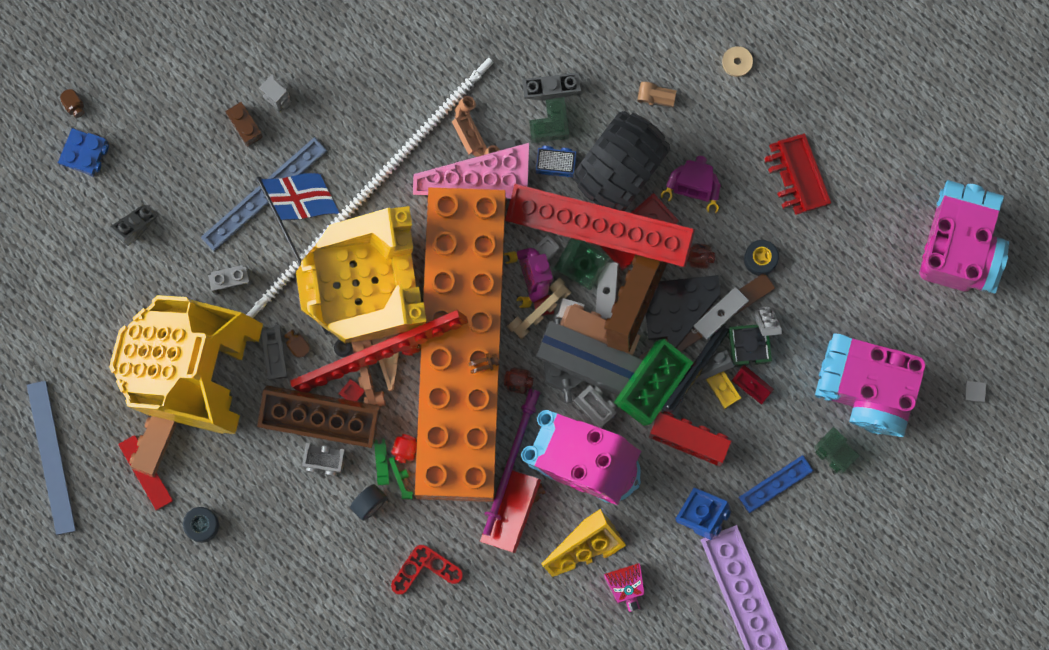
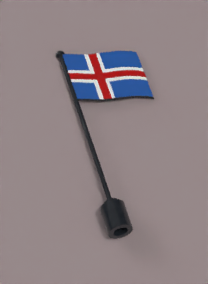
M305 173L281 179H263L261 176H258L256 182L259 183L301 266L302 260L282 220H302L320 215L338 214L339 211L320 174ZM322 327L326 335L331 334L330 331Z

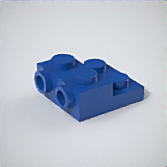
M72 128L58 164L94 177L95 172L99 173L102 162L100 160L102 155H106L108 152V141L94 134H87Z
M693 488L677 515L676 522L693 529L696 534L712 540L714 536H719L722 529L720 525L723 520L727 521L729 519L731 510H729L728 501Z

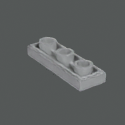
M599 262L596 313L602 315L601 318L605 320L611 318L613 314L611 313L614 302H617L619 263ZM607 289H610L609 294H605Z
M735 287L693 327L708 340L743 308L749 300ZM723 312L725 315L720 317L718 313Z
M765 306L754 311L762 336L782 334L780 323L773 308Z

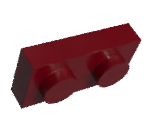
M745 365L731 380L761 405L774 390Z

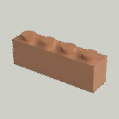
M578 304L566 307L560 325L607 344V339L605 338L606 329H604L606 320L601 318L602 315L593 311L591 313L586 312L584 307ZM637 334L628 354L633 356L641 335Z
M153 416L147 418L144 426L146 431L144 435H140L137 442L138 450L130 458L129 463L133 470L151 477L155 476L177 422Z

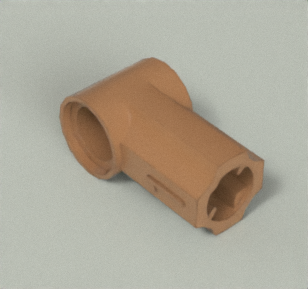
M641 82L637 102L673 107L677 91L657 87L654 83Z

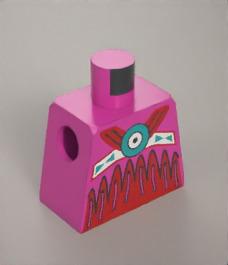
M640 563L604 574V578L617 603L626 601L629 612L640 609L637 597L644 595Z

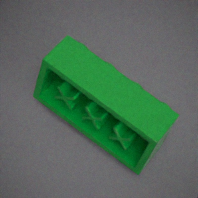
M665 339L656 341L614 403L641 425L652 424L694 362Z

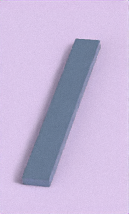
M314 137L267 179H281L303 174L328 151ZM260 185L201 237L213 251H216L269 204Z
M47 381L28 384L27 390L56 535L74 532L76 527Z

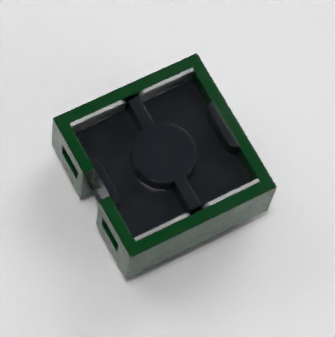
M758 324L729 327L731 359L734 367L748 366L749 362H755V365L771 364L769 335L762 336Z

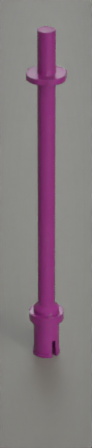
M529 389L525 403L521 406L523 415L491 511L484 513L488 520L483 535L490 536L495 520H501L498 511L530 416L536 413L535 407L540 392L537 390L533 392V389Z

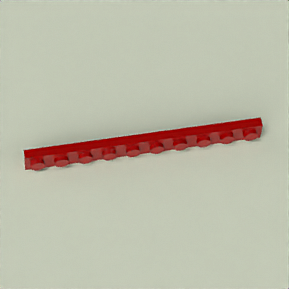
M458 310L290 380L291 387L297 391L309 392L312 388L326 385L329 381L340 379L350 372H357L362 367L376 364L377 361L384 358H390L395 353L407 351L414 345L426 343L427 340L433 337H440L445 332L459 329L462 325L468 323L467 317Z

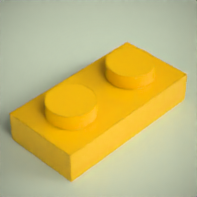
M724 371L705 379L724 409L741 399Z

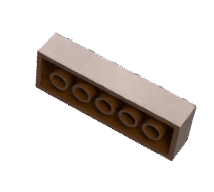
M639 255L634 256L632 262L634 266L626 274L625 281L627 282L619 290L618 297L620 298L612 306L611 313L613 314L605 322V338L607 339L608 347L626 353L630 352L668 263Z
M267 385L263 389L257 427L372 448L375 442L380 406Z

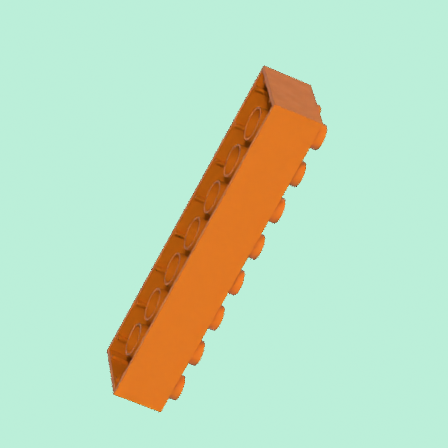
M428 187L423 297L426 323L456 310L467 317L468 323L462 325L459 329L450 330L440 337H433L427 340L426 343L421 344L415 478L416 499L494 502L499 365H493L494 370L492 371L489 368L471 374L470 370L488 365L489 363L485 361L469 366L468 363L486 357L487 353H489L490 358L496 354L498 361L500 360L505 190Z

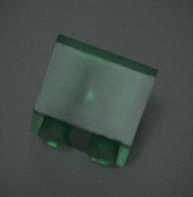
M571 238L553 270L586 289L592 290L610 257L584 241Z

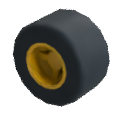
M767 240L752 242L744 254V264L747 270L757 276L771 273L779 261V252L776 246Z

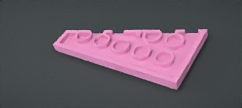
M529 143L416 173L413 176V195H428V187L505 190L506 198L511 199L514 184L528 187Z

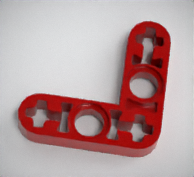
M418 545L393 579L391 589L397 595L405 594L424 566L451 584L459 583L463 578V574L457 566L429 547ZM424 548L426 549L425 554L427 556L426 558H420L419 562L422 565L419 567L416 562L411 561V558L414 557L416 560L418 557L417 550H423ZM436 559H440L444 563L443 568L440 570H435L432 567V563ZM413 564L416 566V573L414 575L406 574L405 568L407 565ZM447 564L451 566L448 568L451 572L458 571V580L455 578L453 581L450 580L451 576L447 572L445 576L441 574L446 569ZM403 573L411 581L408 583L406 580L403 584L405 589L396 591L395 583L402 581L403 578L399 576Z

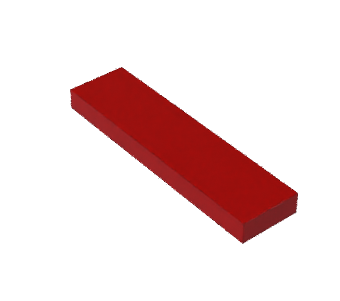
M136 435L118 444L128 463L132 454L136 453L139 447L137 446L138 439ZM133 470L156 511L173 502L157 472L154 477Z

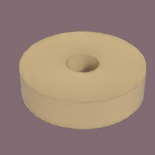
M739 46L728 49L722 60L724 70L733 77L746 75L751 70L753 64L751 53ZM739 59L741 63L737 65L734 63V60Z

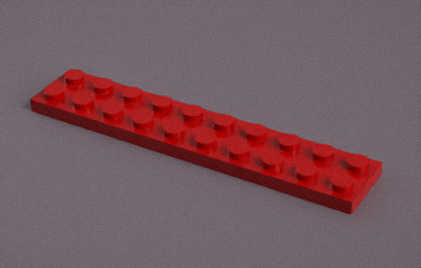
M514 184L505 221L682 267H686L695 229L518 184Z

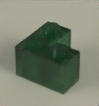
M565 97L546 99L547 118L529 120L531 143L569 139Z
M834 427L814 447L816 450L814 453L821 460L826 459L830 463L829 467L835 473L840 472L843 474L859 457L846 443L847 439Z

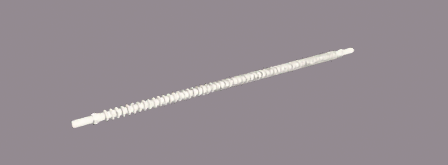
M490 58L476 71L474 70L470 78L465 79V83H461L462 86L458 87V91L455 90V94H451V98H447V102H443V106H439L440 110H436V114H432V118H428V122H424L425 126H421V130H417V134H413L414 137L409 138L410 142H406V146H402L403 149L398 150V154H394L395 158H391V162L388 161V165H384V169H380L379 174L376 173V178L372 177L373 181H369V185H365V189H361L360 194L357 193L358 197H354V201H350V205H346V209H342V214L338 213L339 217H335V221H331V224L345 221L348 217L351 218V214H355L354 210H358V206H362V202H366V198H370L369 195L374 194L373 190H377V186H381V182H385L384 179L389 178L388 174H392V170H396L395 167L400 166V162H404L403 158H407V154H411L410 151L415 150V146H419L418 142L421 143L422 138L425 139V135H429V131H433L434 126L437 127V122L441 123L440 119H444V115H448V111H452V107H456L455 103H459V99H462L463 95H467L466 92L470 91V87H474V83L482 78V75L494 63ZM320 233V237H316V241H312L311 246L308 245V250L304 249L305 253L300 254L301 260L312 250L323 234ZM293 261V266L289 265L290 269H286V273H282V277H278L277 282L274 281V286L271 285V289H267V293L262 294L263 297L254 303L255 306L246 315L254 318L260 310L264 309L268 302H272L271 298H275V294H279V290H283L282 287L287 286V282H291V277L294 278V274L300 267L298 261Z

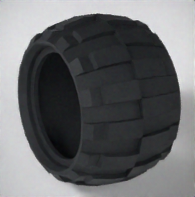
M626 111L619 112L573 173V180L579 184L578 188L593 203L625 211L669 153L670 144L665 141V136L644 117L634 113L630 115Z

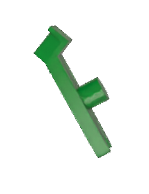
M375 439L378 485H389L385 439H382V444H378V440Z
M389 458L402 493V499L413 500V491H406L402 481L409 477L407 470L398 471L394 458Z

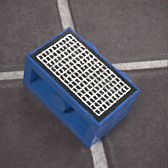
M551 146L538 148L536 174L573 178L576 152L570 148H561V150H555Z

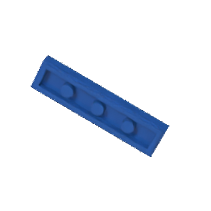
M802 455L738 498L748 513H751L814 470Z

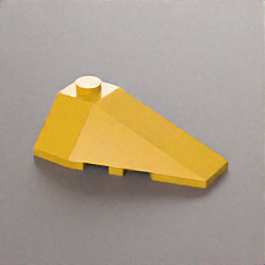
M599 509L584 519L545 559L542 566L554 577L575 569L578 562L586 561V564L592 563V557L603 554L604 558L609 557L625 547L626 544L611 520Z

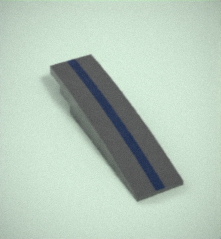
M552 321L548 323L535 357L553 364V367L566 371L573 377L618 395L643 361ZM682 401L679 403L675 411L671 412L672 414H674V417H677Z

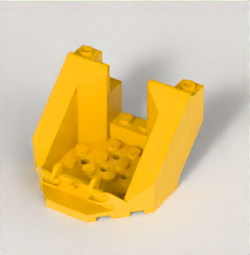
M410 207L386 208L329 225L317 244L302 260L301 266L296 271L301 311L309 315L344 343L379 339L409 331L426 323L424 302L421 303L419 287H416L411 255L413 242ZM351 261L357 263L355 268L350 267L349 263ZM373 277L378 278L379 282L377 284L371 282ZM358 280L359 286H353L352 281ZM335 282L340 283L341 287L339 289L333 287ZM358 298L361 299L362 304L356 305L355 300Z
M156 296L152 300L153 303L147 309L143 308L133 317V322L128 326L124 325L119 330L109 367L117 378L116 382L120 391L124 393L127 399L125 400L127 406L149 416L221 434H235L240 415L229 411L232 396L229 395L230 390L211 381L217 355L221 351L237 360H242L246 342H259L263 323L242 312L194 301L187 297Z

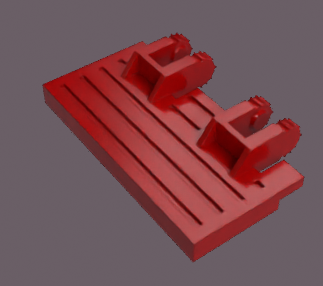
M805 133L779 140L769 145L771 152H780L765 157V163L778 159L782 163L768 169L769 174L781 171L780 175L784 186L789 187L793 185V188L777 193L779 198L793 194L795 197L793 200L783 202L781 204L783 209L794 206L795 215L831 204Z

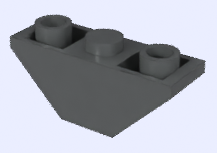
M579 72L522 79L524 99L543 101L565 98L581 92Z
M143 204L110 226L109 230L119 240L129 246L144 233L156 219L157 215Z

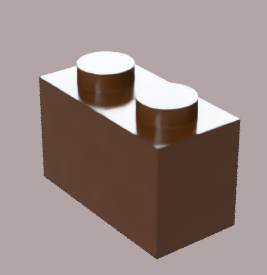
M242 102L225 111L247 147L263 138L262 133Z

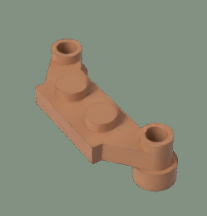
M464 96L455 107L456 115L452 123L467 153L479 157L500 151L495 145L486 147L470 116V111L476 106L475 100L470 96Z
M372 340L352 342L354 353L373 346L371 345ZM369 365L360 368L361 377H358L360 388H364L366 393L364 402L379 405L380 407L386 406V401L383 399V391L375 392Z

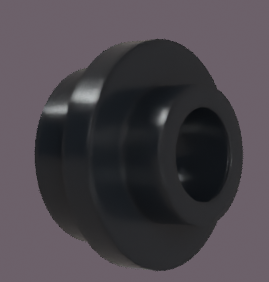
M338 339L334 344L335 353L343 358L351 355L353 351L352 342L344 343ZM346 345L347 350L341 351L340 346Z

